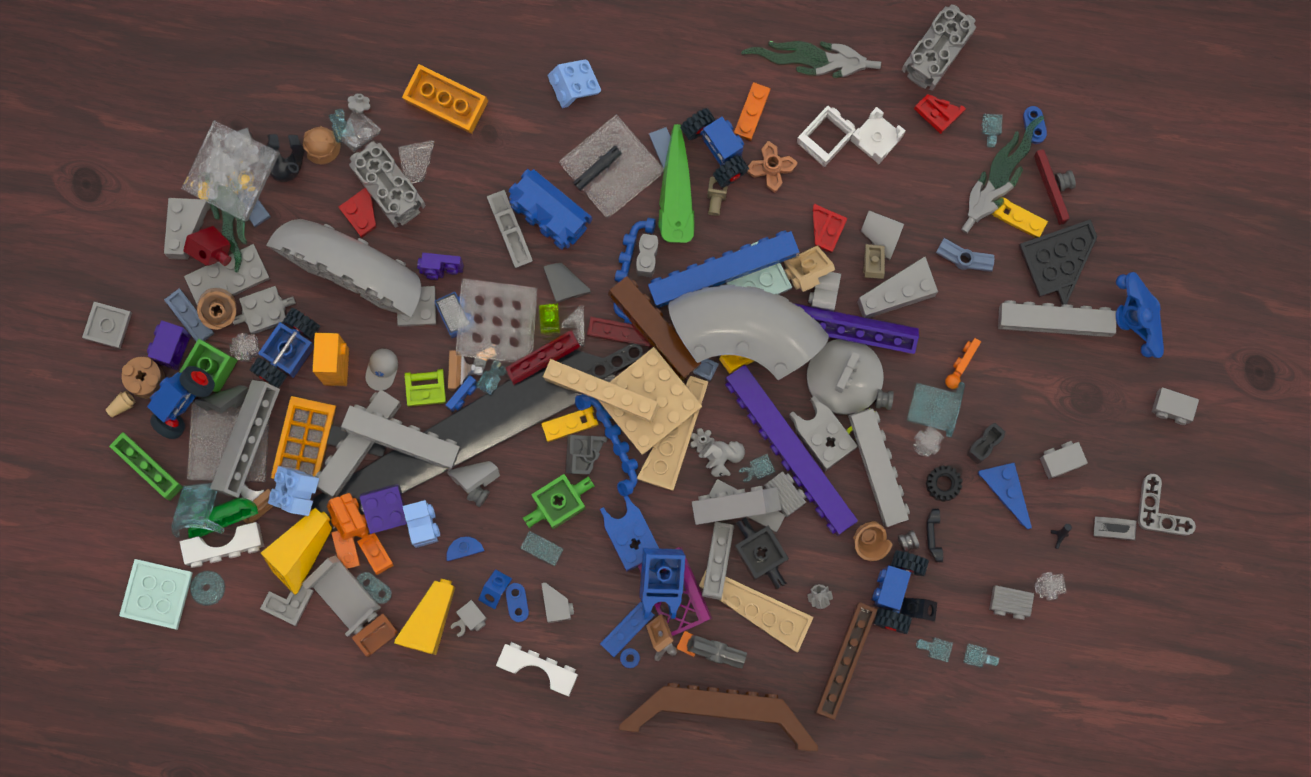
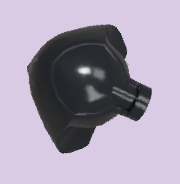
M269 134L267 146L261 148L263 163L274 180L289 182L297 177L305 152L298 139V135H288L290 148L292 149V153L288 158L284 159L281 157L278 151L280 146L277 134Z

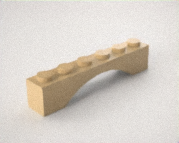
M550 359L543 378L550 383L607 403L649 423L653 422L659 408L658 402L552 359Z

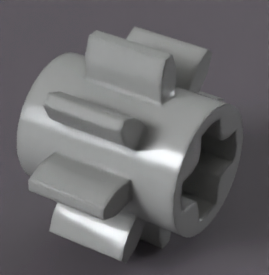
M819 584L810 589L811 593L807 595L812 607L823 609L830 605L829 600H832L833 596L828 586L825 587Z

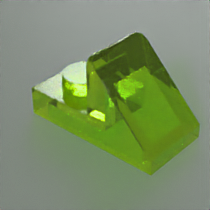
M558 303L539 305L541 335L561 333Z

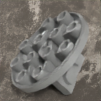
M842 339L830 341L810 360L808 365L807 385L812 397L815 396L820 403L829 407L832 413L850 415L867 409L877 399L878 389L881 390L883 386L884 376L881 362L875 352L862 343Z

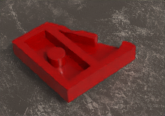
M927 94L914 107V110L942 134L966 108L964 106L957 107L951 105L949 101L940 100L935 96Z
M366 188L338 207L361 238L377 227L371 195Z
M814 204L815 246L818 245L820 249L832 253L848 218Z

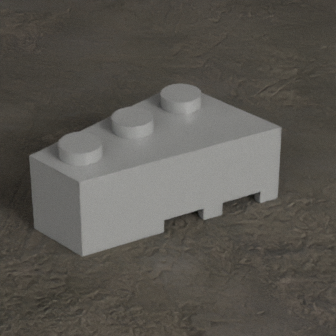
M168 198L164 254L169 259L188 260L190 255L183 251L186 237L198 232L200 227H202L206 213L211 207L207 200Z

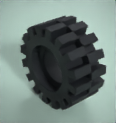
M943 465L937 467L927 477V492L929 491V495L933 496L937 501H950L962 489L961 483L963 481L960 478L961 475L956 472L955 468H950L951 466ZM945 476L951 480V488L949 490L943 491L938 488L937 480L939 477Z

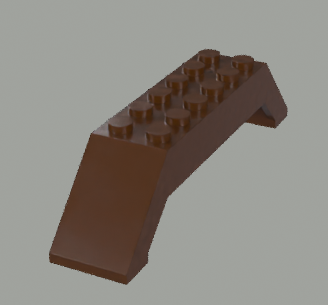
M668 683L667 686H663L619 725L620 731L639 733V727L660 711L775 723L794 742L795 750L818 752L817 744L784 700L778 699L776 694H765V697H759L757 692L747 691L746 695H741L739 690L727 689L726 693L719 692V688L707 687V690L704 691L699 690V686L688 685L686 689L679 688L680 684Z

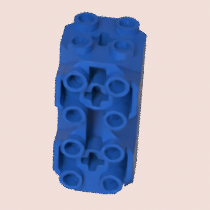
M527 169L522 174L521 181L518 184L514 183L508 191L511 193L509 203L512 205V210L517 214L522 213L526 216L525 220L530 225L538 224L541 234L546 238L550 236L555 240L554 244L561 250L564 247L568 249L570 243L572 245L575 244L587 229L585 224L587 222L590 224L592 217L537 171Z

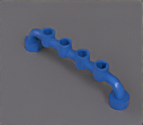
M647 218V221H639L632 226L629 234L624 235L623 245H626V251L620 253L619 263H622V268L617 270L615 274V281H618V283L626 276L628 277L638 230L645 228L646 233L653 234L656 219ZM614 303L615 313L625 319V323L632 324Z
M584 394L576 396L575 404L579 410L588 409L591 405L595 407L597 419L603 423L605 435L611 439L614 445L613 451L620 457L623 471L629 475L630 481L626 479L618 483V492L622 496L632 494L633 488L637 484L635 470L638 468V463L635 459L629 460L626 454L629 452V445L625 441L620 442L618 438L621 434L620 427L617 424H611L609 419L612 417L597 399Z

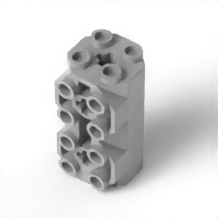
M955 5L945 6L903 65L902 71L905 73L907 70L909 80L924 89L930 86L929 90L933 91L976 29L974 23L976 20L972 16L960 12V9Z
M370 142L365 147V150L360 153L357 152L350 157V168L395 228L398 227L397 223L400 222L401 225H404L420 213L418 210L420 207L424 209L426 205L417 193V190L409 179L404 176L395 164L394 159L381 143Z

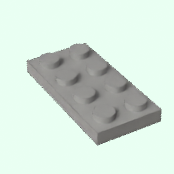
M254 244L229 255L232 259L227 266L217 262L184 276L197 305L200 296L210 288H222L230 292L232 296H235L270 279Z

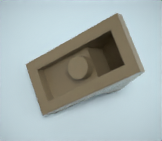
M865 245L863 265L865 277L884 279L885 246Z

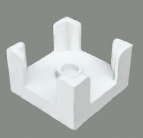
M876 107L862 127L852 134L850 141L880 164L902 139L906 130L899 125L897 128L892 126L882 117L884 113Z

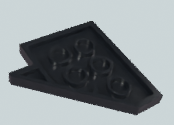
M1091 219L1019 244L1039 298L1057 292L1061 304H1067L1097 239Z

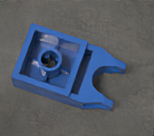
M627 495L624 497L627 513L623 518L614 519L606 512L604 507L600 509L604 517L605 530L626 572L642 564L643 548L659 549L640 509L631 502ZM632 541L640 542L638 545L639 549H631Z
M643 548L640 598L643 604L644 618H649L654 604L666 602L669 607V616L675 619L683 594L686 555L682 549Z

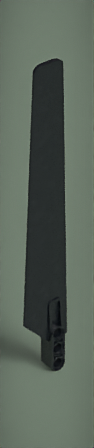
M630 344L605 358L574 350L558 359L557 362L610 382L615 378V374L628 368L641 358L643 351L640 345ZM630 350H639V356L636 358L630 357ZM621 358L623 360L622 365L619 367L613 366V359ZM546 366L515 385L510 379L422 433L427 434L431 432L439 436L438 439L444 441L450 439L457 442V446H460L452 466L454 468L575 405V398L581 395V393L546 381L543 378ZM597 367H604L606 369L605 374L601 376L595 374ZM392 450L354 473L337 497L350 493L352 498L357 499L359 504L358 510L362 515L364 511L360 494L399 484L401 494L448 470ZM321 493L312 500V509L316 508L320 513L324 511L329 516V524L332 530H334L336 527L332 525L331 515L327 509V504L332 498L325 493Z

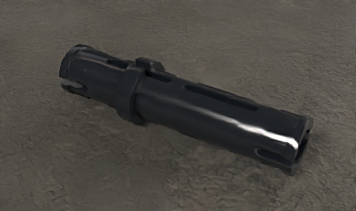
M614 145L605 155L599 156V160L572 183L579 191H582L606 168L609 169L611 164L623 153Z

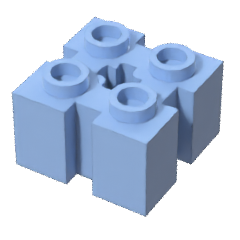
M278 466L274 477L276 487L275 489L272 488L269 494L268 504L279 507L289 513L309 516L313 503L310 500L311 495L316 492L319 478L298 469Z
M426 500L403 506L412 545L417 548L438 542L437 537L440 536L438 525L433 523V518H436L433 506L428 504Z

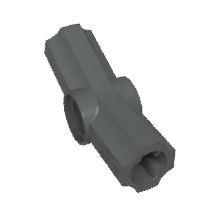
M692 635L687 643V651L701 655L706 657L705 659L719 664L725 663L741 669L747 656V652Z

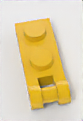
M1000 197L998 209L992 213L994 217L1035 238L1041 236L1048 221L1011 203L1008 199ZM1005 208L1010 210L1008 215L1004 213Z
M591 406L588 409L541 423L547 442L597 426V419H594L593 407ZM586 416L587 422L582 424L580 418Z

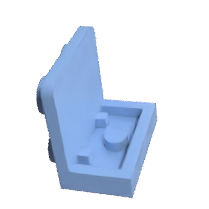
M588 60L558 64L548 74L549 82L562 108L568 107L576 98L596 95L601 92V88Z

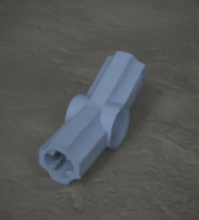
M945 238L936 251V254L951 261L961 270L974 269L989 272L993 270L994 255L963 249ZM966 256L969 259V263H963L960 257Z

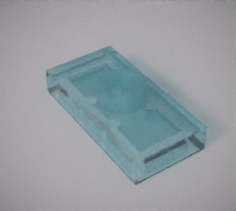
M530 531L520 548L553 566L557 564L564 550Z

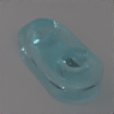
M368 572L358 575L356 580L377 603L384 604L391 599V589L374 575ZM365 579L370 580L368 586L363 585ZM382 590L385 591V596L383 598H380L379 592Z

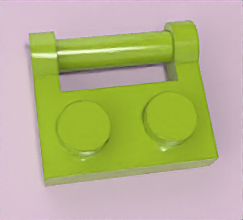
M437 369L436 372L405 373L408 407L446 403L443 369ZM438 379V384L412 386V381Z

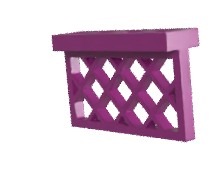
M686 557L683 583L686 591L683 590V593L688 594L690 600L687 606L680 604L686 610L682 619L675 617L681 623L678 630L671 632L672 636L712 620V616ZM642 564L638 566L640 572L642 569ZM657 602L654 605L656 607L658 614L668 616L667 623L669 624L671 616H669V614L665 612H662V602ZM688 610L696 612L699 620L694 623L685 621Z

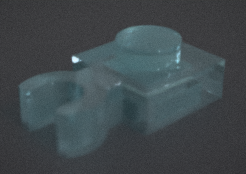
M768 454L750 461L751 468L743 467L739 470V473L747 472L749 475L748 478L743 479L744 483L749 482L754 475L759 480L775 472Z

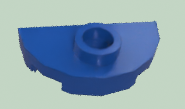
M460 537L449 546L447 562L481 553L485 550L476 539Z

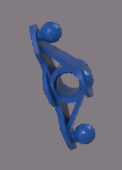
M1135 272L1119 275L1116 279V285L1120 289H1127L1128 297L1125 305H1120L1117 308L1116 321L1118 326L1122 330L1132 329L1147 342L1140 349L1144 357H1162L1164 345L1159 301L1150 293Z

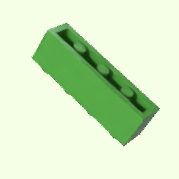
M124 432L109 446L165 499L170 501L183 488L175 478Z

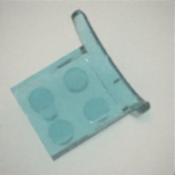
M959 382L956 393L916 383L907 421L946 431L945 436L951 438L958 418L965 383Z
M212 483L183 486L171 525V532L176 538L179 537L178 530L187 527L204 528L219 534L224 532L223 527L209 520L217 495V491L210 489Z

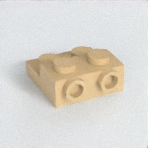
M818 245L799 254L797 257L784 261L786 267L784 272L788 280L792 279L795 289L800 288L802 292L820 284L819 277L835 270L834 264Z

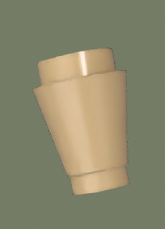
M128 391L120 392L106 408V412L113 418L132 408L133 404L136 403L135 399Z

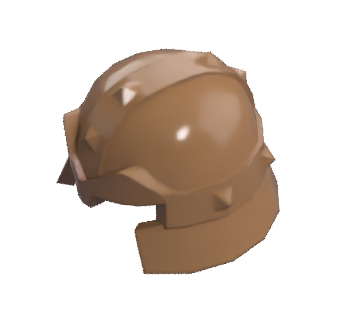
M320 126L308 130L304 134L303 147L307 152V158L313 163L327 164L338 156L341 144L334 131Z
M877 521L860 525L853 537L855 549L864 560H880L890 552L892 547L891 541L889 539L886 540L885 528Z

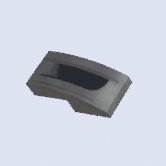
M1095 517L1094 536L1135 540L1137 521Z

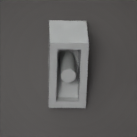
M542 583L547 622L571 620V615H574L573 603H569L565 596L547 583Z

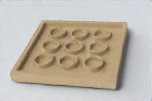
M654 347L609 382L658 402L659 408L652 423L599 401L641 455L702 408V405Z

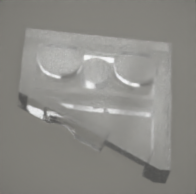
M352 110L341 136V141L355 152L379 135L381 129L363 113H357L355 110Z
M434 140L398 147L403 174L411 183L424 181L431 153L435 146Z

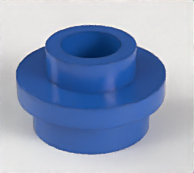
M629 648L621 653L620 661L626 668H634L638 665L640 656L636 650ZM628 655H632L634 657V660L632 662H628L626 660V657Z

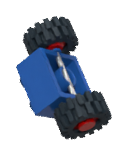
M704 108L683 122L680 128L690 141L697 139L698 136H702V140L720 164V168L715 170L713 176L721 188L733 184L748 172L749 167L742 158L744 143L739 135L736 136L732 131L733 126L729 120L725 121L723 117L716 120L710 110Z
M291 308L283 320L293 330L279 322L258 353L263 359L258 357L249 369L260 379L277 388H280L287 377L283 372L294 378L314 349L313 343L301 336L300 333L312 340L315 333L321 328L314 320L295 308Z
M895 551L891 566L888 565L882 571L880 570L877 582H880L879 588H876L872 595L873 606L879 608L874 621L875 625L894 632L908 634L912 619L899 614L910 575L925 576L929 563L928 559L908 552Z

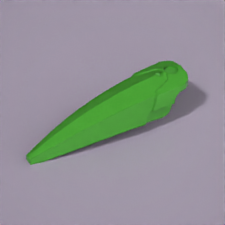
M674 124L670 137L659 203L661 209L659 210L658 226L661 231V237L668 243H687L691 241L695 229L688 160L680 128L681 125Z

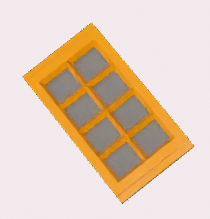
M291 396L271 473L272 479L275 477L278 466L298 469L312 476H316L321 471L327 449V440L337 406Z

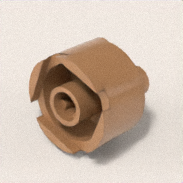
M222 288L206 290L200 296L197 305V314L200 321L206 327L215 330L230 325L236 316L235 298L230 292ZM219 305L221 310L214 312L213 307Z
M136 357L122 368L123 385L129 392L140 398H150L160 389L161 386L159 385L165 379L163 369L148 357Z

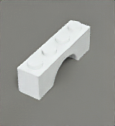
M256 522L237 527L234 538L222 547H210L200 537L179 541L184 564L191 565V568L200 567L203 565L202 562L210 561V563L222 561L221 558L229 556V558L241 556L240 553L245 551L255 553L260 551L259 548L264 547L260 525Z
M511 642L510 646L504 645L496 664L497 667L514 674L526 666L540 667L549 676L550 689L568 697L570 696L578 674L575 673L576 669L567 665L564 668L557 666V661L548 657L546 661L538 658L540 654L531 650L528 653L521 651V646Z

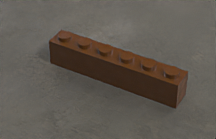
M626 276L609 290L608 296L647 342L658 351L680 380L683 381L700 367L701 362L697 363L681 338L675 333L676 329L674 326L663 319L662 312L651 305L650 298L645 293L642 294L639 291L638 284Z
M860 602L857 603L815 714L830 720L836 719L878 609Z

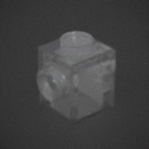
M241 333L236 335L235 338H231L230 352L237 360L248 362L253 357L260 356L258 354L260 351L258 338L255 334Z
M930 425L924 432L922 430L918 432L914 437L916 442L913 446L916 447L915 451L919 455L928 457L930 454L935 455L940 450L941 446L939 444L945 437Z
M1053 572L1042 573V577L1038 578L1037 583H1035L1036 593L1040 594V598L1046 597L1047 601L1058 599V595L1067 593L1063 574L1053 575Z

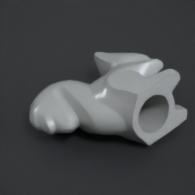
M710 441L698 456L709 459L706 468H712V476H730L731 473L724 466L727 460L732 463L740 462L745 455V449L737 441H731L729 444L722 441Z

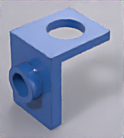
M495 570L485 583L478 600L496 609L501 595L510 584L512 578ZM485 594L491 595L494 601L487 600Z

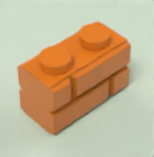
M347 493L329 500L327 509L343 541L364 533L367 521L365 516L361 515L358 510L359 504L356 498H352L351 494Z

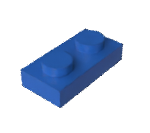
M469 376L447 402L446 407L451 412L460 410L465 403L463 400L466 396H471L477 389V386H475L477 384L476 380Z

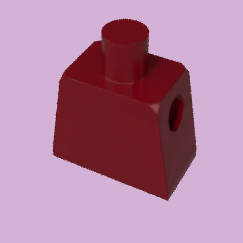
M214 226L186 237L183 251L206 266L217 262L227 266L232 259L228 255L230 242Z

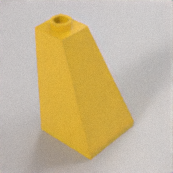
M316 508L310 512L309 516L303 517L261 552L271 571L294 595L299 592L302 583L332 530L329 524V516L324 511L320 513Z
M440 579V582L434 581L396 637L395 644L433 655L437 654L455 587L451 585V581Z

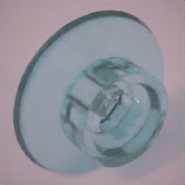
M214 571L198 573L190 585L192 598L197 603L205 606L217 603L225 592L224 580ZM206 583L210 586L207 592L203 589Z

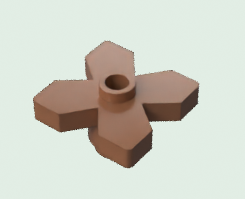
M767 141L761 149L763 160L752 161L748 166L749 170L747 173L754 178L766 175V187L776 193L783 183L780 173H792L798 162L790 156L780 158L777 155V146Z

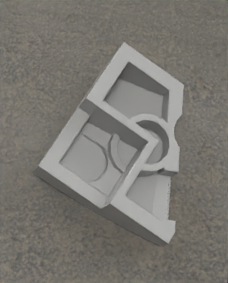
M868 211L861 232L872 241L873 245L885 246V258L890 260L904 224Z
M490 461L447 471L453 481L460 485L467 494L481 484L484 487L500 476L498 467Z

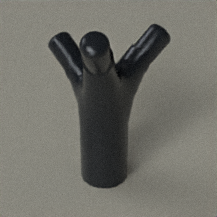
M1065 524L1062 529L1057 531L1051 530V534L1058 536L1056 549H1059L1063 539L1069 536L1068 533L1072 529L1070 524Z

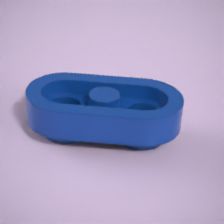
M1028 107L1023 114L1027 138L1033 144H1040L1047 136L1043 114L1038 107ZM1030 113H1035L1036 117H1031ZM1038 130L1041 135H1036L1034 131Z
M510 584L506 589L509 615L513 621L523 622L529 615L525 589L521 584ZM514 589L519 590L518 596L512 595ZM518 608L522 609V614L520 616H517L515 614V611Z

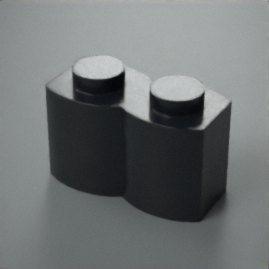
M996 423L991 424L983 431L980 439L971 445L967 456L977 464L981 463L991 454L993 448L1003 440L1005 431Z

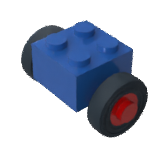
M188 366L182 373L177 372L171 378L166 377L159 385L161 386L160 389L150 397L151 402L147 406L153 412L150 418L153 429L169 439L180 437L185 430V423L179 415L186 412L196 396L207 397L211 394L215 387L213 378L201 368Z

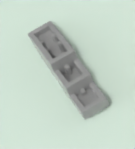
M505 190L486 196L515 268L532 262V257Z

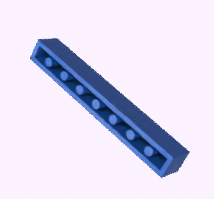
M785 230L777 233L774 238L769 239L765 237L758 240V244L752 246L751 244H746L734 253L732 250L722 254L723 257L718 259L712 257L705 260V263L699 266L697 264L690 265L683 272H679V270L671 272L667 278H655L651 280V284H648L656 308L668 305L670 301L683 294L702 290L705 287H717L797 257L800 252L792 231L786 232Z

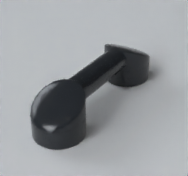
M937 508L931 510L926 521L928 551L936 563H942L943 549L935 545L934 524H940V510Z

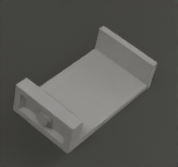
M336 555L327 558L302 583L306 590L314 588L349 628L345 633L347 637L352 634L356 635L365 628L363 625L367 621L369 623L378 616L376 612L381 609Z

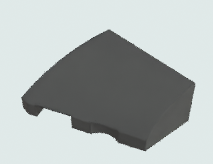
M555 263L543 267L556 303L591 293L590 289L564 264Z
M568 435L566 473L590 474L594 461L600 455L599 451L603 443L607 442V437Z

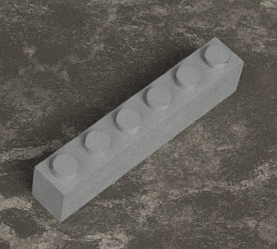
M1008 300L999 306L998 329L1112 337L1116 334V311H1112L1109 307H1101L1098 310L1092 309L1091 306L1073 308V305L1066 304L1061 305V307H1055L1052 303H1044L1041 306L1035 305L1034 302L1016 304V301Z
M251 381L210 489L227 496L239 498L280 391L279 388L266 382Z
M380 389L378 393L375 392L369 401L371 403L365 411L371 414L373 411L384 415L383 418L391 421V418L394 417L401 404L400 401ZM348 433L346 439H342L338 443L336 453L333 456L330 455L326 460V467L323 471H319L315 477L319 478L317 489L332 499L336 498L363 461L374 442Z
M349 406L341 426L342 431L451 471L460 446H457V442L446 439V441L438 439L439 436L431 432L427 434L422 433L420 428L413 425L406 427L402 425L401 421L391 418L390 421L383 418V414L375 411L371 414L366 412V408L362 406Z
M869 408L848 415L883 525L889 527L909 520L908 514H910L907 503H903L902 500L904 492L901 485L897 484L896 478L898 474L895 466H891L890 459H892L889 448L885 447L884 441H886L884 431L879 428L880 418L877 411L874 412L873 409Z

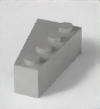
M923 257L861 296L857 303L862 317L871 318L935 297L938 290L926 257Z
M762 486L752 487L751 492H745V489L734 490L733 495H727V492L716 493L715 498H710V495L698 496V501H692L696 525L781 510L777 487L763 489Z

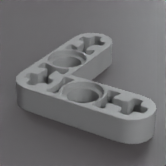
M1156 474L1147 475L1142 481L1138 514L1139 526L1145 530L1182 536L1192 534L1195 531L1196 525L1191 518L1158 513L1162 485L1161 478ZM1151 478H1153V482H1156V485L1152 487V492H1156V494L1146 493V491L1150 490L1151 485L1147 481L1151 480ZM1150 496L1154 499L1155 504L1153 507H1148L1145 504L1146 497ZM1144 510H1153L1154 513H1149V520H1152V523L1147 526L1143 519L1147 517L1148 512H1144ZM1164 518L1171 521L1172 526L1170 529H1165L1162 526ZM1185 522H1187V525L1190 526V529H1188L1186 532L1183 527L1176 528L1177 524L1182 525L1185 524Z

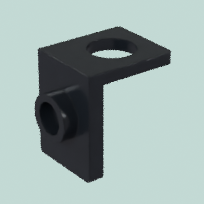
M904 597L901 614L910 618L935 622L937 602ZM931 605V607H932V613H931V615L929 616V614H928V608H929V606Z

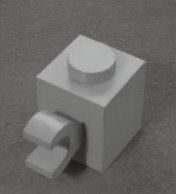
M470 600L456 612L461 619L454 622L451 628L454 629L456 626H460L461 632L457 636L461 637L465 634L466 626L471 631H479L486 625L485 621L487 618L476 604Z

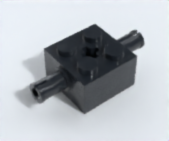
M747 517L743 518L742 522L741 520L736 522L745 538L736 544L734 548L753 580L755 581L763 575H768L776 590L786 585L787 583L780 574L778 566L788 561L789 558L769 525L757 532L753 530ZM758 549L766 551L764 558L757 556Z

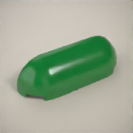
M235 498L195 515L190 521L188 537L189 539L202 537L258 514V508L250 499Z

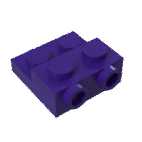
M423 252L422 258L418 259L417 265L419 273L424 274V276H427V279L431 280L443 278L444 271L452 275H457L458 272L463 273L464 268L460 256Z

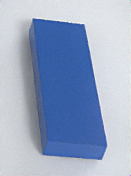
M640 602L600 645L615 657L655 615L650 612L649 618H644L643 604Z

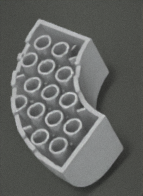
M304 219L292 220L280 226L272 234L266 245L308 273L326 278L354 293H361L360 297L379 308L411 317L419 302L421 294L420 279L415 272L405 267L406 264L398 259L394 260L368 246L369 243L360 238L356 240L336 231L330 225H321Z
M735 285L705 287L702 290L681 295L670 301L668 306L671 320L679 337L697 363L719 355L742 356L763 365L777 380H780L811 360L822 350L829 338V335L822 326L800 306L798 307L789 302L783 296L766 292L764 289Z

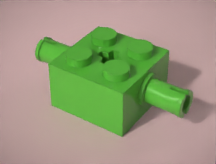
M565 474L561 475L531 494L537 504V509L523 517V520L530 528L544 519L548 521L554 530L586 509L580 499V495L595 487L593 482L587 476V478L576 485H571ZM556 498L559 500L563 499L561 506L558 504L554 505Z

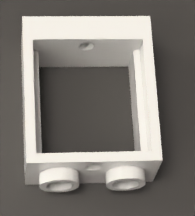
M829 106L815 118L797 139V144L824 167L851 139L852 134L856 131L852 122L849 120L845 121L837 109L830 108ZM826 117L846 134L829 154L809 138L811 133Z

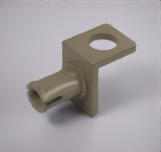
M710 177L707 198L711 199L708 214L720 216L722 200L726 201L728 186L724 187L723 190L713 189V184L717 181L714 177Z

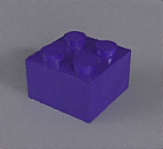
M161 320L160 325H157L155 328L154 341L148 346V357L159 365L178 371L191 335L183 327Z
M399 484L360 494L370 534L407 524Z

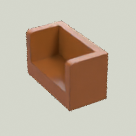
M383 613L353 636L352 639L365 656L369 657L399 634V632Z

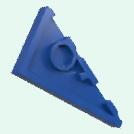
M1015 463L978 471L979 477L983 478L989 485V488L996 493L999 500L1016 516L1019 523L1026 529H1031L1032 526Z

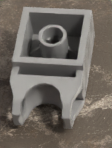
M813 396L810 401L815 410L814 419L803 420L794 412H791L789 416L794 423L796 433L822 469L827 471L856 450L858 446L829 407L820 403ZM827 440L834 442L833 447L826 446Z

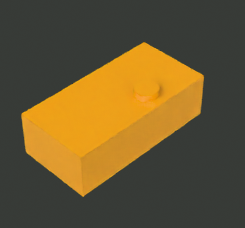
M418 64L402 96L405 102L470 134L473 133L488 103V99L485 96Z
M315 333L313 373L323 385L347 386L349 348L337 333Z

